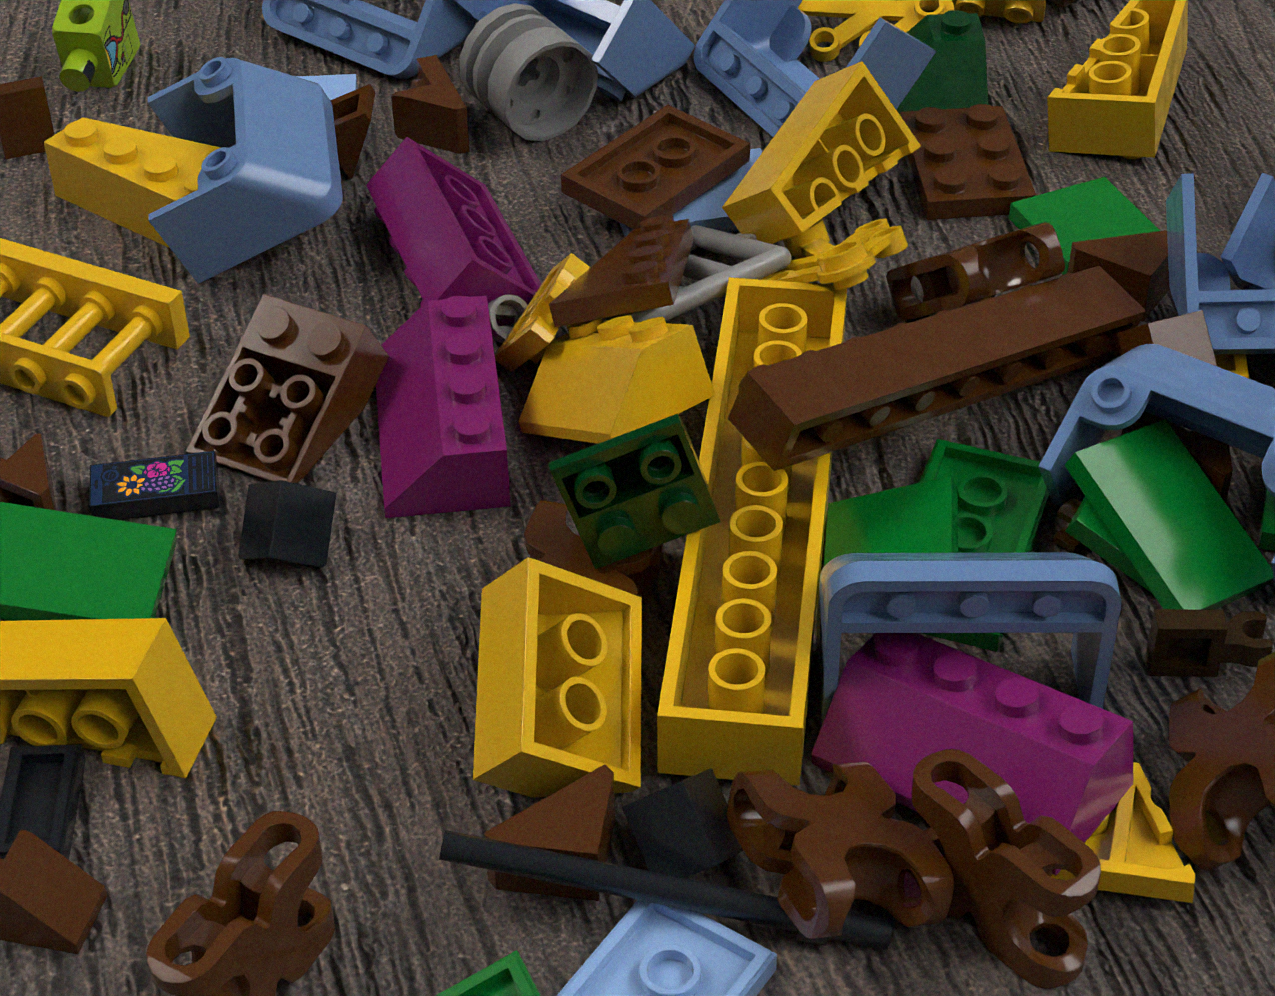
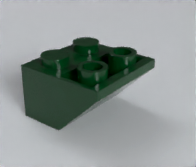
M678 414L548 463L550 472L595 569L721 522L704 472L686 427Z

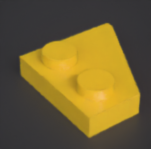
M571 253L551 269L495 354V360L512 372L529 359L537 363L543 357L546 347L556 338V333L559 327H554L549 304L583 275L590 266Z
M1133 762V785L1085 842L1097 855L1101 864L1098 890L1193 903L1195 873L1190 864L1183 865L1172 843L1173 829L1162 808L1155 805L1152 801V788L1140 764ZM1062 869L1056 876L1052 874L1054 879L1069 880L1075 878L1072 873Z

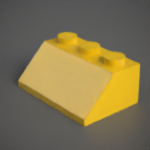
M631 315L620 316L611 320H602L601 318L567 325L569 333L552 340L546 347L518 422L522 433L599 444L672 415L679 414L715 396L693 325L666 323L664 317L634 322Z
M527 557L482 588L473 763L474 781L532 798L548 797L606 764L614 772V793H628L641 788L642 597Z

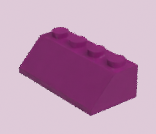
M406 137L366 184L376 205L374 213L386 225L391 235L389 243L401 255L407 267L404 273L411 283L417 287L423 299L420 303L421 306L428 300L447 299L453 296L474 297L487 295L488 303H490L492 300L508 294L520 297L528 305L541 286L540 280L486 185L410 138ZM514 318L496 319L498 326L515 323Z
M487 295L474 297L453 296L447 299L428 300L381 344L389 355L376 383L385 518L511 507L507 447Z
M875 633L847 660L811 753L812 764L831 773L834 770L833 764L869 763L896 794V803L917 812L913 807L911 795L913 771L916 765L924 757L945 749L961 750L972 755L1010 785L1019 799L1022 813L1027 823H1031L1040 815L1052 817L1084 843L1133 785V721L918 633ZM945 780L934 783L964 804L967 801L968 792L962 786ZM1053 869L1051 873L1056 876L1061 869Z

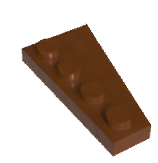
M660 215L640 222L641 228L631 231L549 304L554 327L674 305L694 241L689 219L674 221L672 215Z

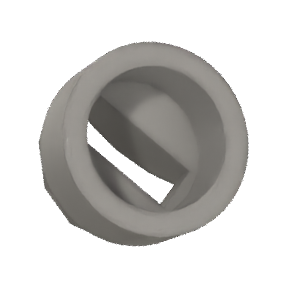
M508 294L488 303L493 341L503 343L513 328L498 326L496 319L514 318L516 324L528 306L520 297Z

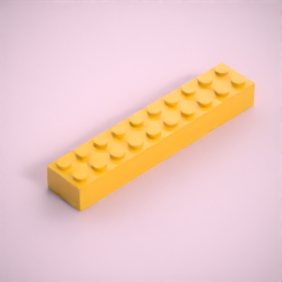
M731 277L728 279L712 377L715 396L709 398L699 456V462L721 522L686 536L657 713L658 773L693 776L712 768L716 778L734 780L737 772L772 769L790 785L800 786L833 452L773 471L728 420V416L739 393V384L748 371L759 365H771L798 357L809 350L817 351L844 343L847 288L836 290L833 284Z

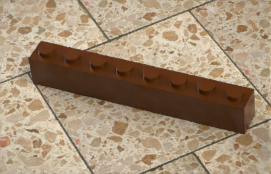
M1100 266L1077 273L1069 272L1057 279L1037 285L1029 284L1017 291L997 297H985L974 304L954 310H942L934 316L914 322L899 323L881 332L864 337L856 336L844 343L821 350H809L798 357L771 365H759L748 371L741 380L738 387L739 393L728 416V420L771 469L776 471L1118 356L1109 345L1111 335L1138 327L1146 310Z

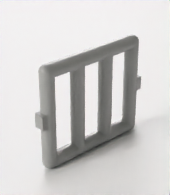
M694 225L691 227L694 241L690 251L700 248L744 261L730 266L689 254L683 276L698 281L686 287L679 286L674 305L602 318V320H611L620 316L631 315L634 322H642L655 317H664L665 321H668L726 295L729 277L762 279L785 269L791 262V254L785 247L757 240L755 234L738 233L735 235Z

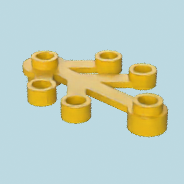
M802 0L798 8L807 16L849 18L834 29L821 27L814 30L810 35L809 43L812 57L820 62H829L838 56L840 49L861 36L859 40L860 47L870 33L868 30L874 27L880 17L884 20L898 21L894 26L907 32L926 15L944 14L954 10V4L952 0ZM925 10H935L934 12H925ZM821 42L832 43L831 46L826 48L817 46Z
M883 218L858 227L855 233L834 246L829 243L830 238L824 221L821 219L803 233L784 239L785 248L789 250L791 256H795V260H791L785 269L760 280L804 283L820 281L822 284L833 283L836 290L846 289L865 281L869 277L867 269L876 263L875 258H885L905 250L908 247V243L902 226L890 227L888 220Z

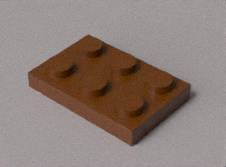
M977 104L970 108L939 109L926 107L918 111L900 112V116L921 145L920 148L907 155L927 220L1009 215L1012 202L1036 196L1003 106Z
M666 105L562 173L561 193L632 229L641 228L640 222L660 215L675 214L750 161V143L679 109Z

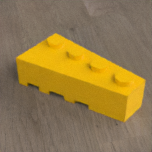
M1130 0L1110 23L1109 35L1103 39L1097 38L1091 45L1087 61L1083 65L1075 64L1067 74V84L1064 88H1055L1047 97L1049 152L1117 155L1126 159L1155 158L1187 50L1188 0Z
M861 61L814 81L722 208L741 234H755L757 240L773 244L806 231L839 207L844 199L861 191L869 185L868 182L879 174L887 172L898 164L897 161L913 153L921 145L866 65Z
M84 117L69 123L62 131L44 141L55 196L168 248L170 247L149 222V214L198 190V175L202 169L203 160L211 152L221 148Z
M166 618L0 621V744L5 742L9 734L20 736L23 740L34 746L82 744V748L102 751V761L106 764L130 768L134 759L140 758L162 762L160 765L162 774L181 778L188 776L217 716Z

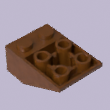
M263 294L185 452L190 454L215 451L217 464L268 482L284 480L298 484L366 407L389 355L367 325Z

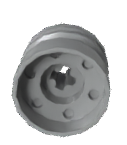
M517 3L496 8L480 19L467 36L460 54V77L466 91L522 138L541 142L565 133L578 123L590 107L596 92L598 69L591 60L592 54L532 6Z

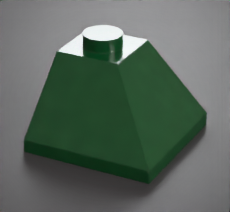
M952 10L944 14L926 15L906 32L930 46L936 53L897 108L899 115L900 112L918 111L926 107L956 109L970 108L977 104L989 105L986 41L978 13Z

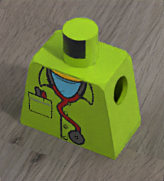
M61 0L52 26V36L62 65L59 76L60 81L65 87L76 92L85 91L89 86L105 88L117 86L141 45L129 0Z

